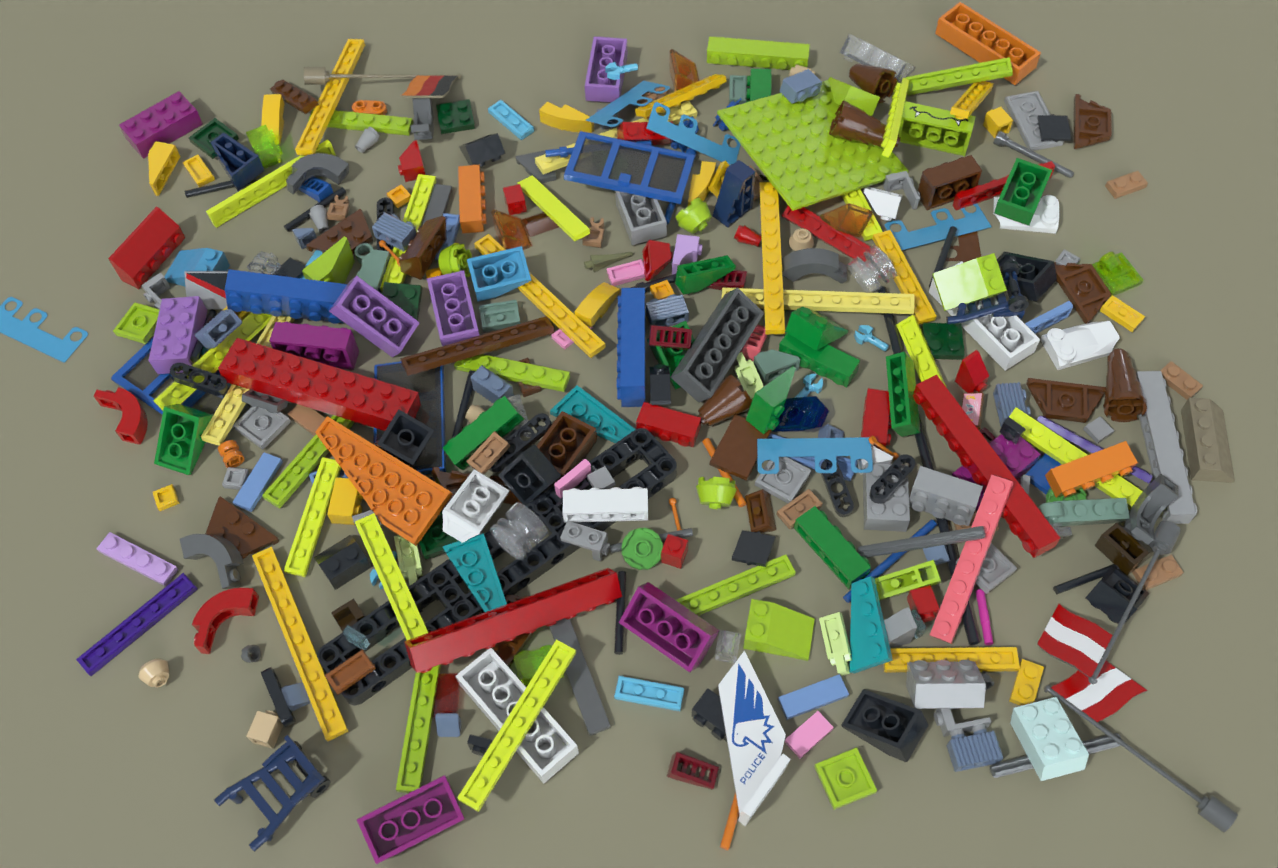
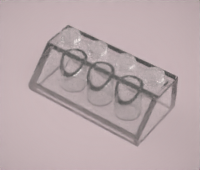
M851 34L848 35L840 51L844 55L843 59L851 63L855 60L859 62L858 64L892 69L896 72L895 78H897L899 83L916 68L910 63Z

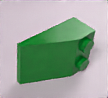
M801 307L791 313L785 332L815 351L848 334L849 331L823 314L806 307Z
M683 321L675 326H672L676 328L689 329V326L686 321ZM660 332L657 333L656 341H660ZM665 332L664 342H667L668 332ZM673 333V341H672V343H675V342H676V333ZM681 334V344H683L684 335ZM693 335L691 336V345L695 340ZM650 346L657 362L669 366L670 382L674 389L680 388L681 386L671 378V375L688 350Z
M794 366L761 388L754 395L746 421L763 435L769 429L774 430L779 424L778 419L785 409L783 406L796 370Z
M181 404L164 406L154 464L191 475L206 443L202 441L201 435L213 415Z

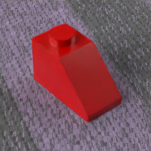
M414 140L399 157L401 165H398L400 176L404 175L405 182L417 180L418 174L425 175L417 140Z
M648 240L642 251L645 281L651 280L671 262L673 254L670 251V243Z
M975 350L962 360L955 378V382L966 393H982L988 386L986 383L989 374L979 351Z

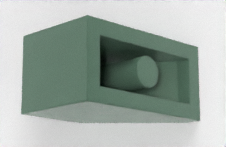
M771 349L754 356V365L765 385L792 366L796 368L795 372L798 371L800 359L797 356Z

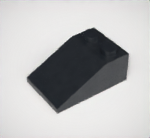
M1003 252L997 259L999 268L1007 263L1018 265L1019 274L1017 275V282L1020 293L1030 301L1037 302L1057 280L1054 261Z
M863 689L841 726L885 754L907 763L929 725L921 710Z

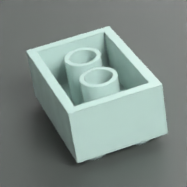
M1057 697L1013 708L1010 724L1040 781L1085 770L1089 754Z

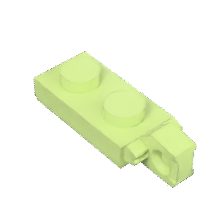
M740 352L736 358L739 365L735 366V371L743 390H746L751 400H753L755 393L764 386L753 361H746L743 353Z
M399 535L394 536L400 571L404 580L408 579L409 585H412L419 580V576H423L418 545H413Z
M837 612L819 618L827 657L831 661V665H836L837 672L841 676L850 674L848 661H851V651L842 614Z

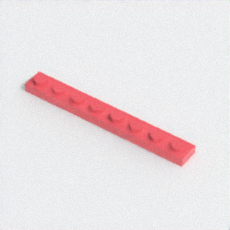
M991 475L971 527L983 526L986 536L983 539L965 542L930 636L950 644L953 643L1012 489L1013 481Z

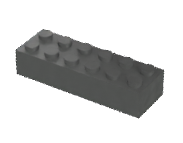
M739 288L726 293L671 375V378L698 403L711 398L761 320L764 312Z

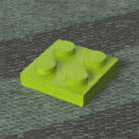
M134 302L113 332L116 336L147 344L155 333L160 309Z
M857 748L814 765L833 810L877 792Z

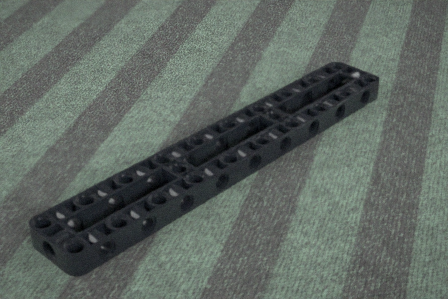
M644 428L634 430L589 461L591 463V472L605 466L612 478H614L636 459H643L648 467L619 486V488H648V499L673 482L677 476L675 459ZM664 468H669V469H671V470H669V471H664V470H662V469H664ZM586 477L578 484L581 487L576 489L589 490L593 487ZM555 486L484 534L492 560L503 552L510 551L527 539V536L538 528H543L549 535L546 539L497 572L500 585L504 586L502 589L504 597L507 594L515 595L580 548L579 546L561 541L560 537L567 522H564L562 513L563 497L559 498L556 495ZM542 508H547V509H548V510L545 511V512L539 511V510L542 509ZM617 521L574 523L604 531ZM553 523H560L559 526H551ZM507 532H514L512 535H505ZM450 559L408 587L419 613L423 612L422 609L435 600H439L445 607V610L425 623L428 633L484 613L471 591L465 595L458 586L463 579ZM533 561L539 562L535 566L530 565V563ZM438 580H445L442 584H436ZM457 595L455 599L448 600L449 596ZM390 601L378 607L319 649L317 658L327 673L361 650L366 652L387 637L386 634L400 625ZM462 611H469L467 615L460 616ZM372 629L369 635H364L365 631ZM406 637L371 661L376 668L374 671L341 693L350 705L356 706L364 703L412 668L404 642L407 641ZM335 655L333 660L326 661L329 656ZM390 662H396L394 667L387 668ZM359 688L356 694L349 695L352 689Z

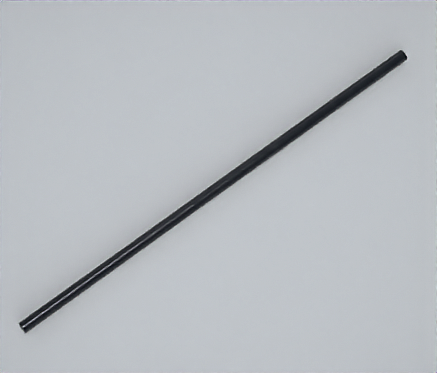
M881 286L877 288V293H887L886 287ZM883 313L893 354L901 353L903 350L894 316L892 313ZM919 414L921 433L914 434L922 466L934 470ZM936 518L939 532H949L948 520ZM954 543L946 545L950 561L947 563L951 578L957 565L956 561L958 560ZM968 601L962 620L968 644L977 645L980 641Z

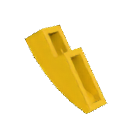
M281 94L264 95L262 107L263 148H276L281 145L285 105Z
M547 101L539 109L540 122L548 126L570 132L583 131L592 133L594 131V123L585 121L590 116L566 104L559 108Z
M702 161L700 175L692 174L688 206L696 198H700L702 201L706 199L710 192L708 187L716 173V162Z
M606 282L601 283L580 303L574 311L575 315L585 325L592 328L598 318L604 316L620 293V289Z

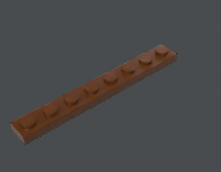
M547 316L400 358L401 365L407 376L554 333V326Z

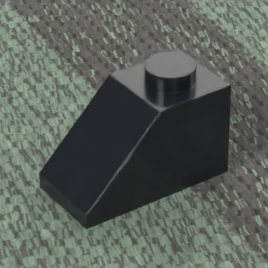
M657 364L654 367H649L651 405L671 404L669 366Z

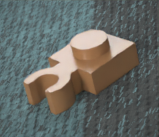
M336 195L334 197L335 203H330L327 218L328 220L342 221L347 218L349 213L348 196H345V199L339 200V196Z
M591 217L590 227H588L590 234L583 237L582 240L584 246L601 248L604 237L603 218H601L599 223H594V217Z

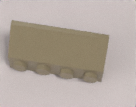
M1189 398L1181 409L1191 480L1234 483L1235 479L1223 410L1211 399Z

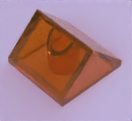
M671 49L670 73L674 91L698 82L699 78L695 63Z
M849 203L820 215V219L837 231L861 237L873 212Z
M494 209L491 211L494 229L501 246L505 250L520 246L524 250L532 246L520 218Z

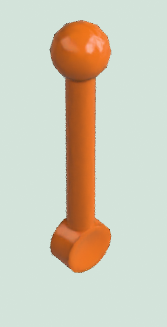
M381 240L379 246L389 251L390 255L397 261V265L401 267L397 255L386 245L384 240Z
M874 436L869 437L871 445L875 444L887 454L893 456V460L899 457L896 452H891L879 443Z
M670 498L669 504L672 506L677 531L683 530L680 527L675 505L677 501L675 498Z

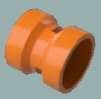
M228 440L219 445L218 452L223 457V462L227 468L238 467L244 462L245 458L242 452L239 451L236 441Z

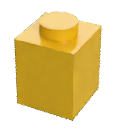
M1002 107L986 113L983 126L995 139L999 131L1006 134L1010 132L1013 119Z

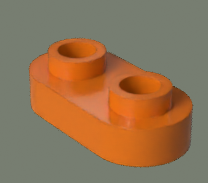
M358 100L352 105L353 112L377 115H386L387 113L386 105L382 101Z

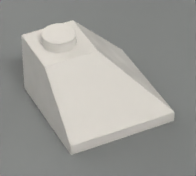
M866 187L864 193L876 214L881 215L880 219L891 221L892 218L895 219L903 195Z

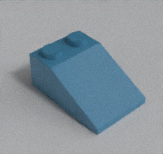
M522 246L467 259L477 302L496 298L531 281Z
M210 248L179 251L164 277L169 283L185 287L184 271H227L230 264L222 251Z

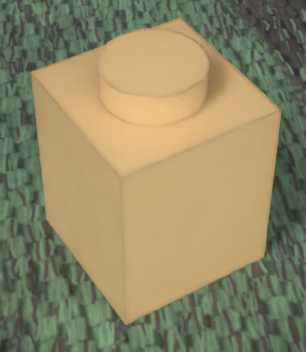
M266 710V713L257 711L246 737L254 744L274 749L283 727L278 714Z

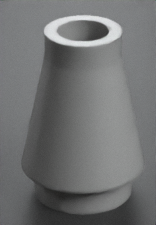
M372 127L365 129L355 148L363 153L379 141V133Z
M323 205L313 206L310 209L309 215L318 228L319 233H324L329 230L327 209Z

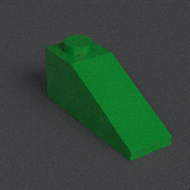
M728 255L678 265L675 284L683 295L698 292L735 270L736 265Z

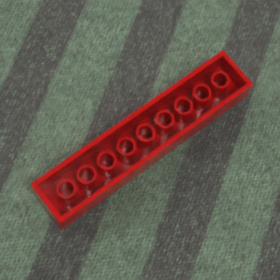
M236 338L218 367L221 376L226 379L227 383L383 431L387 429L398 409L415 418L421 406L419 394L416 391L240 338Z

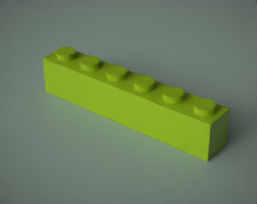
M709 36L707 63L791 70L792 67L795 68V65L808 66L810 44Z

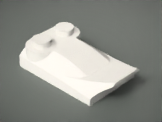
M1052 195L1043 196L1029 226L997 214L995 216L998 218L1000 228L1056 234L1059 223V201ZM994 197V209H993V214H994V211H995V208H996V205H997V202H998L999 197Z
M1110 321L1086 323L1063 330L1052 328L1047 334L1041 336L1040 341L1056 369L1061 370L1108 356L1119 340V335Z
M474 469L442 512L443 531L460 542H465L479 535L496 510L501 506L510 490Z

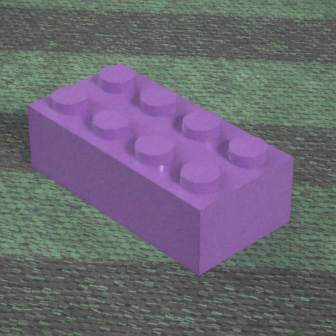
M593 38L585 81L586 101L613 102L621 96L624 73L620 74V79L612 80L607 78L605 68L609 63L613 62L617 66L626 65L628 55L627 39Z
M464 270L427 278L442 346L479 336Z
M358 276L354 277L347 284L329 310V312L391 357L396 356L402 351L420 323Z
M200 296L162 299L148 360L157 374L170 373V368L175 363H184L190 366L195 363L190 360L198 340L195 337V333L201 330L207 315V308Z

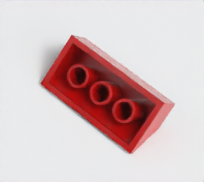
M155 207L108 259L123 282L140 289L141 285L148 281L152 274L159 269L161 264L183 242L185 236L177 223L160 208Z

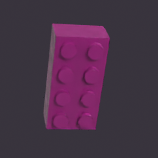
M178 91L119 124V127L126 140L144 159L148 156L149 150L153 147L155 141L170 144L200 127L203 123L194 106Z
M275 322L269 340L273 349L340 369L354 370L359 354V348L352 330L344 327L332 328L324 325L313 326L309 324Z
M1001 434L989 443L1016 480L1025 475L1037 463L1041 455L1023 438L1015 444L1005 439ZM963 466L952 474L953 477L976 484L972 474ZM983 489L981 490V494L975 509L976 511H978V508L984 496Z
M649 582L638 586L619 621L621 625L688 672H692L700 666L720 631Z
M443 775L358 818L357 822L373 859L378 864L464 820L465 817L446 775Z

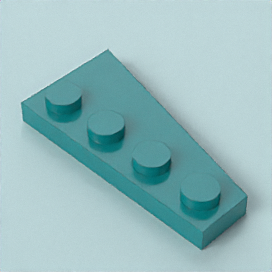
M578 385L550 410V414L558 417L561 411L595 427L598 436L613 443H617L636 430Z
M484 533L476 535L465 542L458 541L443 546V550L484 612L507 604Z
M871 576L852 583L851 661L849 672L853 674L893 661L875 578Z

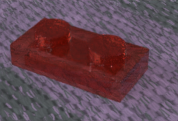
M438 674L434 719L437 713L458 714L460 685L456 678L457 674Z

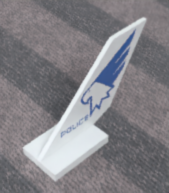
M744 651L719 683L718 689L740 815L738 821L746 826L783 774L791 759L784 754L781 755L786 734Z

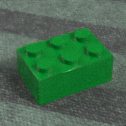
M1016 158L998 199L994 214L1029 226L1046 188L1052 169Z

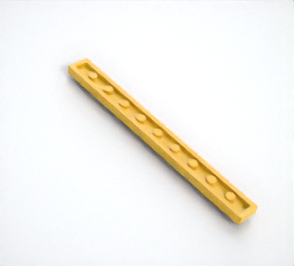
M364 39L347 40L331 74H352L365 47ZM329 78L330 80L327 82L318 100L319 105L315 107L295 148L297 155L307 156L315 154L350 78Z
M759 182L765 335L785 334L778 191L771 182Z
M489 234L474 243L475 248L482 255L505 250ZM531 273V281L517 287L590 358L606 348L605 343Z
M269 547L252 555L325 739L328 742L349 731L329 682L324 676V670L317 658V653L275 551L272 547Z

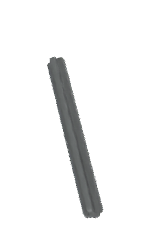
M979 526L860 546L857 551L860 556L867 558L983 539L986 533L984 527Z
M1113 733L1115 736L1121 739L1119 733ZM1108 735L1082 741L1088 754L1120 746ZM1028 756L990 766V772L994 778L1033 769Z

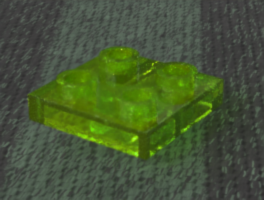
M1108 252L1098 262L1092 264L1110 291L1111 296L1141 285L1143 282L1142 277L1122 252L1116 255L1114 252Z

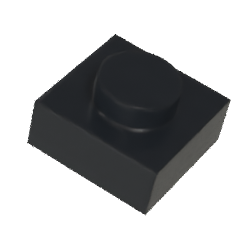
M1008 417L1004 421L999 433L1005 439L1017 444L1026 429Z
M471 734L467 741L470 750H472L471 752L480 756H484L492 743L491 739Z

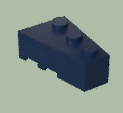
M222 133L210 142L217 159L237 191L264 172L259 156L227 134Z
M740 160L728 166L712 217L727 228L753 207L756 171Z

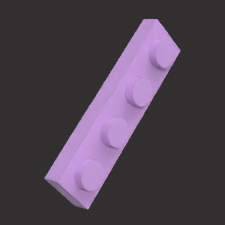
M111 532L107 534L97 547L100 553L165 587L179 570L175 565Z

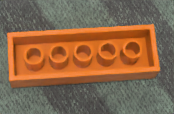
M959 2L938 20L935 34L978 62L982 63L1010 57L1013 74L1003 78L1014 85L1020 82L1037 66L1041 54L1040 51L962 2Z

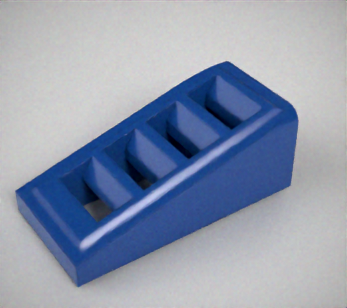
M315 177L307 179L298 189L318 202L334 193L329 183Z

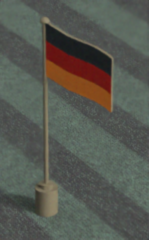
M304 67L305 85H326V81L330 80L329 78H414L407 90L401 95V98H444L449 93L452 84L457 79H461V74H329L325 67Z

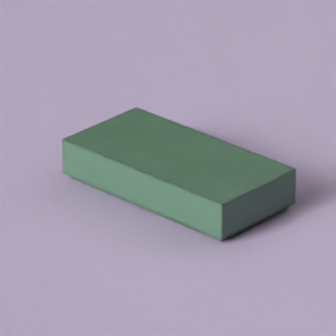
M730 75L729 104L732 101L736 103L740 98L742 100L739 104L746 103L747 76Z

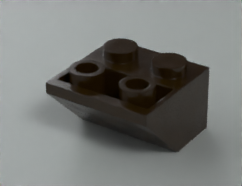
M1125 521L1116 522L1100 536L1095 544V547L1127 576L1155 553L1150 545L1133 537L1131 531L1125 527Z

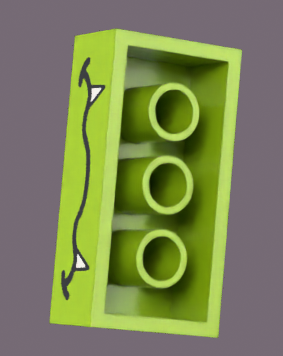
M905 101L898 132L899 137H901L900 142L965 156L976 116L970 115L968 119L955 118V115L950 114L951 111Z

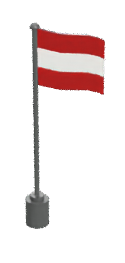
M1161 521L1154 533V540L1149 544L1155 553L1113 635L1097 624L1069 612L1058 604L1037 645L1048 655L1079 670L1088 677L1089 683L1096 684L1098 682L1096 678L1159 555L1169 554L1172 551L1181 533L1179 526L1170 521Z
M1105 661L1096 678L1098 681L1096 684L1089 683L1088 677L1078 670L1068 679L1052 687L1051 685L1044 687L1045 693L1048 691L1069 708L1198 802L1196 807L1199 808L1198 814L1223 833L1235 822L1238 813L1213 795L1209 797L1203 796L1202 798L1198 797L1098 723L1115 714L1132 698L1148 691L1109 662Z

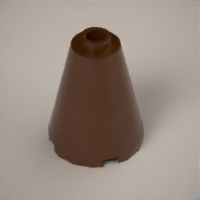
M855 64L849 71V78L861 90L880 97L878 103L885 102L883 99L893 94L897 84L896 72L892 69Z
M733 375L726 377L713 396L707 399L699 408V415L697 417L701 418L703 425L707 424L710 427L733 417L735 414L737 415L750 409L752 400L746 390L744 391L740 387V382Z

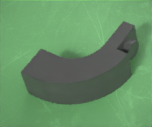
M412 98L414 125H411V133H414V140L433 139L432 98Z
M316 153L304 156L292 165V174L289 175L286 181L287 189L294 195L307 179L314 176L326 177L339 185L349 173V164L339 157L330 154Z
M808 248L794 251L781 258L782 276L793 282L804 275L812 273L827 275L841 284L847 281V265L840 262L839 254L833 251Z
M1160 474L1146 487L1129 512L1130 519H1127L1125 522V527L1131 531L1134 538L1139 541L1142 540L1147 545L1154 540V525L1163 510L1178 497V486Z
M192 534L180 538L184 559L198 560L210 556L216 563L222 589L242 587L240 582L241 576L237 566L244 564L240 552L230 541L220 536L207 534Z

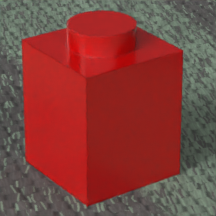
M521 185L504 187V199L509 216L527 212Z
M668 534L661 551V563L681 569L688 552V540Z
M931 585L909 591L907 601L915 622L921 620L929 622L935 619L940 608Z

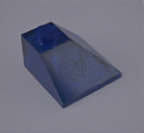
M817 396L787 398L783 406L785 409L778 419L779 424L772 431H803L822 427L829 410Z

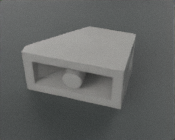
M909 607L884 620L890 648L899 647L911 642L917 626Z

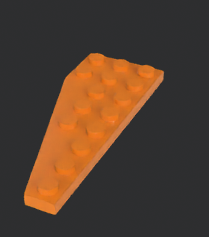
M327 416L315 432L319 439L330 451L371 510L376 514L381 524L417 546L452 497L451 491Z

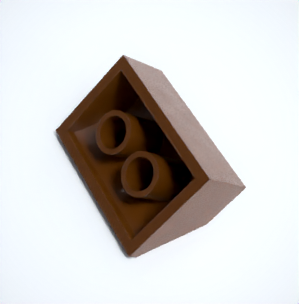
M440 216L426 220L424 225L418 228L416 237L409 242L407 251L400 256L401 272L422 280L447 240L446 217Z

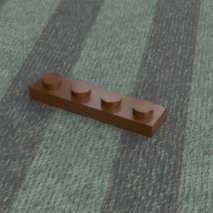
M283 79L277 81L270 88L272 94H281L284 102L304 114H307L319 105L315 98Z

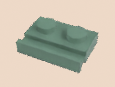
M517 300L479 306L483 332L521 324Z

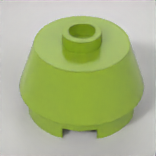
M700 198L691 201V205L685 210L682 209L675 217L679 223L678 226L691 234L705 229L708 226L707 223L712 218L707 202H703Z
M454 243L441 250L438 262L443 275L464 270L465 277L470 276L467 259L472 258V254L469 249H465V244Z
M699 477L696 490L700 504L707 505L710 509H721V507L730 506L737 491L735 488L736 481L729 482L730 478L713 477L709 481H705V477Z

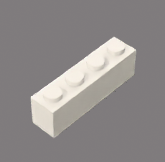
M614 487L611 489L591 488L589 490H579L572 488L563 490L564 522L647 521L648 488L633 487L631 489H621Z

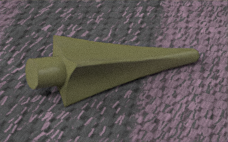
M633 253L590 255L591 260L584 262L585 269L593 268V271L596 272L614 262L632 256Z

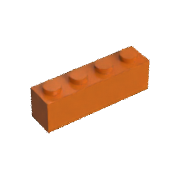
M480 165L458 166L459 213L462 234L484 232V224H487L486 213H483V210H486V201L483 199V196H486L485 185H482L485 182V174L481 172Z
M1124 441L1052 468L1046 473L1045 477L1056 498L1062 495L1064 498L1074 495L1078 489L1082 488L1085 491L1094 487L1095 483L1099 481L1104 484L1113 480L1115 475L1120 474L1122 477L1133 472L1132 468L1138 462L1128 443Z

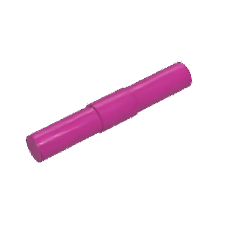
M978 589L975 592L984 644L993 645L985 592L982 589Z

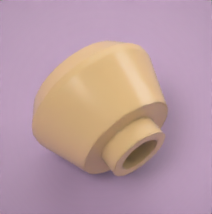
M798 229L789 238V245L794 251L813 248L814 239L808 230Z
M159 658L148 661L141 667L138 675L139 679L150 687L158 688L163 686L169 678L168 662Z

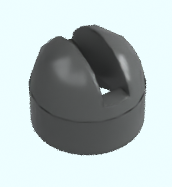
M248 645L242 649L241 658L243 661L252 663L260 659L261 651L257 645Z
M983 671L981 675L986 683L985 690L994 686L995 683L990 673Z

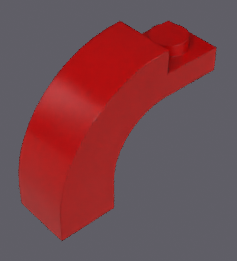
M120 387L117 388L115 393L110 390H96L94 398L100 406L122 411L121 421L115 430L122 441L141 445L146 435L148 420L146 412L135 396Z
M232 588L216 594L203 604L192 623L198 631L194 637V645L201 654H210L216 631L226 619L238 615L255 616L259 595L253 588Z

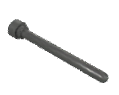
M999 131L993 144L999 147L1007 146L1039 163L1052 161L1010 140L1007 134ZM1052 161L1055 165V171L1069 178L1074 176L1073 171Z

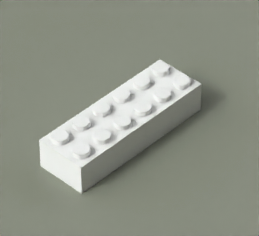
M932 279L929 293L942 305L934 279ZM996 296L990 297L992 306L998 304ZM981 300L975 302L977 310L983 309ZM958 307L947 310V312L951 316H956ZM990 314L962 323V327L1005 371L1034 353L1040 341L1017 316L993 317Z
M492 648L485 651L456 675L459 685L498 731L526 689L524 684ZM544 707L516 750L543 783L579 754L575 742Z

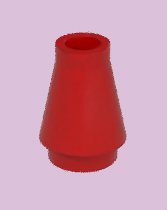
M739 225L734 239L738 240L737 242L758 247L761 242V236L747 226Z

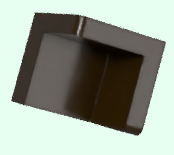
M354 599L331 612L342 632L365 617Z

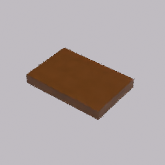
M735 414L710 460V466L747 481L758 460L757 439H768L772 430L769 429L763 435L747 422L746 418Z

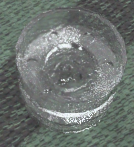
M872 245L869 248L870 252L867 250L863 252L865 262L861 258L856 257L847 264L850 273L866 293H875L881 289L879 279L887 284L890 282L889 277L894 279L898 276L889 257L876 245Z
M516 502L505 513L508 520L500 518L497 521L498 524H494L490 528V532L506 552L516 559L522 560L526 556V552L529 553L532 550L530 542L537 545L548 532L543 522L533 511L525 505Z

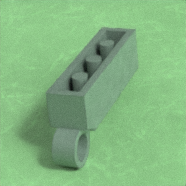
M362 243L355 248L357 261L362 264L361 270L357 272V276L382 294L380 287L391 257L389 251L373 250L370 244ZM369 252V254L361 256V254Z
M1126 498L1054 501L1037 506L1052 527L1114 524L1130 519Z

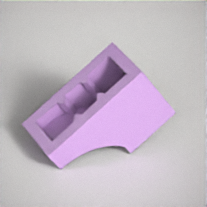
M677 234L672 274L677 273L678 265L697 262L698 255L701 256L702 244H699L698 236Z

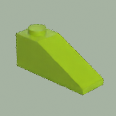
M934 560L875 578L879 600L909 593L912 589L943 583Z

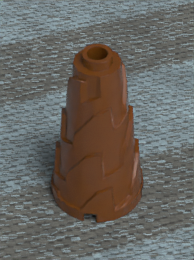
M843 100L835 113V119L832 120L829 135L881 147L886 125L866 114L864 110ZM899 133L897 137V142L894 147H897L901 140V137H899Z
M1117 348L1107 357L1104 414L1106 417L1110 415L1112 421L1130 422L1137 420L1138 414L1141 413L1143 416L1146 413L1147 402L1143 396L1135 369L1132 366L1131 357L1128 356L1127 351Z

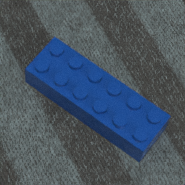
M228 269L225 285L227 309H232L235 312L246 311L254 314H271L276 317L290 316L294 319L304 318L312 321H329L334 324L344 323L329 312V310L347 284Z
M622 288L621 296H618L617 400H621L622 407H642L645 402V288Z

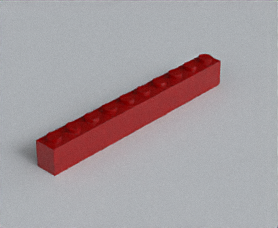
M935 375L916 384L913 393L915 402L923 408L926 417L935 424L938 433L946 439L951 451L958 455L962 466L967 468L972 474L974 482L983 486L984 493L991 475L1013 481V486L1001 518L1006 520L1011 532L1021 540L1025 551L1035 558L1054 548L1060 540V536L940 378Z
M606 568L404 641L410 664L416 673H425L437 665L450 664L454 659L461 656H471L480 649L493 648L496 643L514 640L516 636L523 633H533L539 627L552 626L563 618L570 619L582 611H592L598 605L613 603L617 598L622 597L618 576L615 571Z

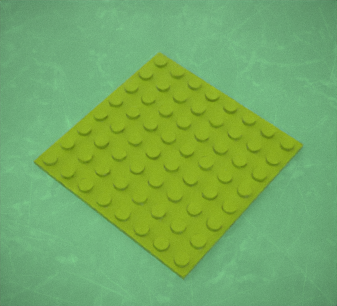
M828 80L822 81L818 95L815 97L810 96L803 102L798 101L791 104L789 99L784 97L782 93L717 111L718 116L792 211L884 182L886 175L903 171L909 172L893 152H891L889 158L883 156V147L872 144L867 145L854 140L849 141L829 135L832 120L836 117L835 113L839 104L834 101Z

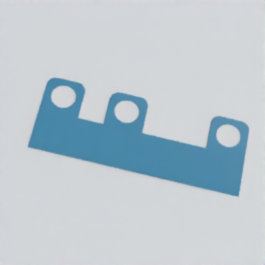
M642 81L585 121L615 127L623 122V119L613 117L614 114L629 104L645 106L653 99L643 97V94L646 92L662 94L670 89V86ZM657 87H665V90L659 92L655 91L654 89ZM640 99H647V100H648V101H647L646 103H644V104H638V103H637V101L640 100ZM616 119L618 123L607 124V121Z
M658 102L653 104L647 129L716 160L726 161L729 165L737 161L741 144L736 137L726 134L721 146L695 134L698 124L696 119L682 115L677 126L668 122L669 107ZM659 106L663 107L666 110V115H658L656 108ZM684 119H690L694 126L692 128L685 127L683 124ZM727 139H734L737 142V146L735 148L728 146Z
M976 203L973 204L976 207L974 213H968L965 211V207L961 208L965 218L954 220L949 210L942 208L931 212L937 225L908 232L901 220L887 222L885 228L887 231L890 230V225L894 223L902 227L899 232H891L901 250L946 239L951 226L957 228L956 237L991 228V225ZM938 212H945L948 218L946 220H939L936 214Z
M9 297L0 306V333L65 363L88 336L87 331L74 327L62 340L38 329L39 325L46 319L47 313L37 308L32 309L22 321L12 317L23 304L22 301L16 298ZM14 301L17 303V307L14 310L7 311L5 309V305L8 302ZM40 313L42 315L40 321L35 323L30 321L32 314ZM79 331L82 333L80 340H70V335L73 332Z
M869 437L757 439L758 472L760 474L778 473L779 457L815 456V471L817 473H835L837 470L836 456H850L851 470L854 473H870L873 470L872 448ZM824 459L830 460L832 468L823 470L819 467V462ZM858 459H865L869 465L866 469L860 470L856 468L855 462ZM766 460H771L775 463V468L766 471L762 468V463Z

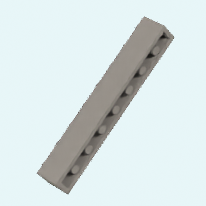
M1137 371V379L1140 382L1143 396L1147 402L1146 413L1143 416L1141 413L1138 415L1153 480L1162 474L1178 486V497L1161 513L1163 521H1170L1175 524H1189L1197 514V506L1193 503L1192 486L1188 483V469L1184 466L1183 450L1178 442L1179 433L1175 429V416L1171 413V401L1166 393V380L1163 379L1161 371Z

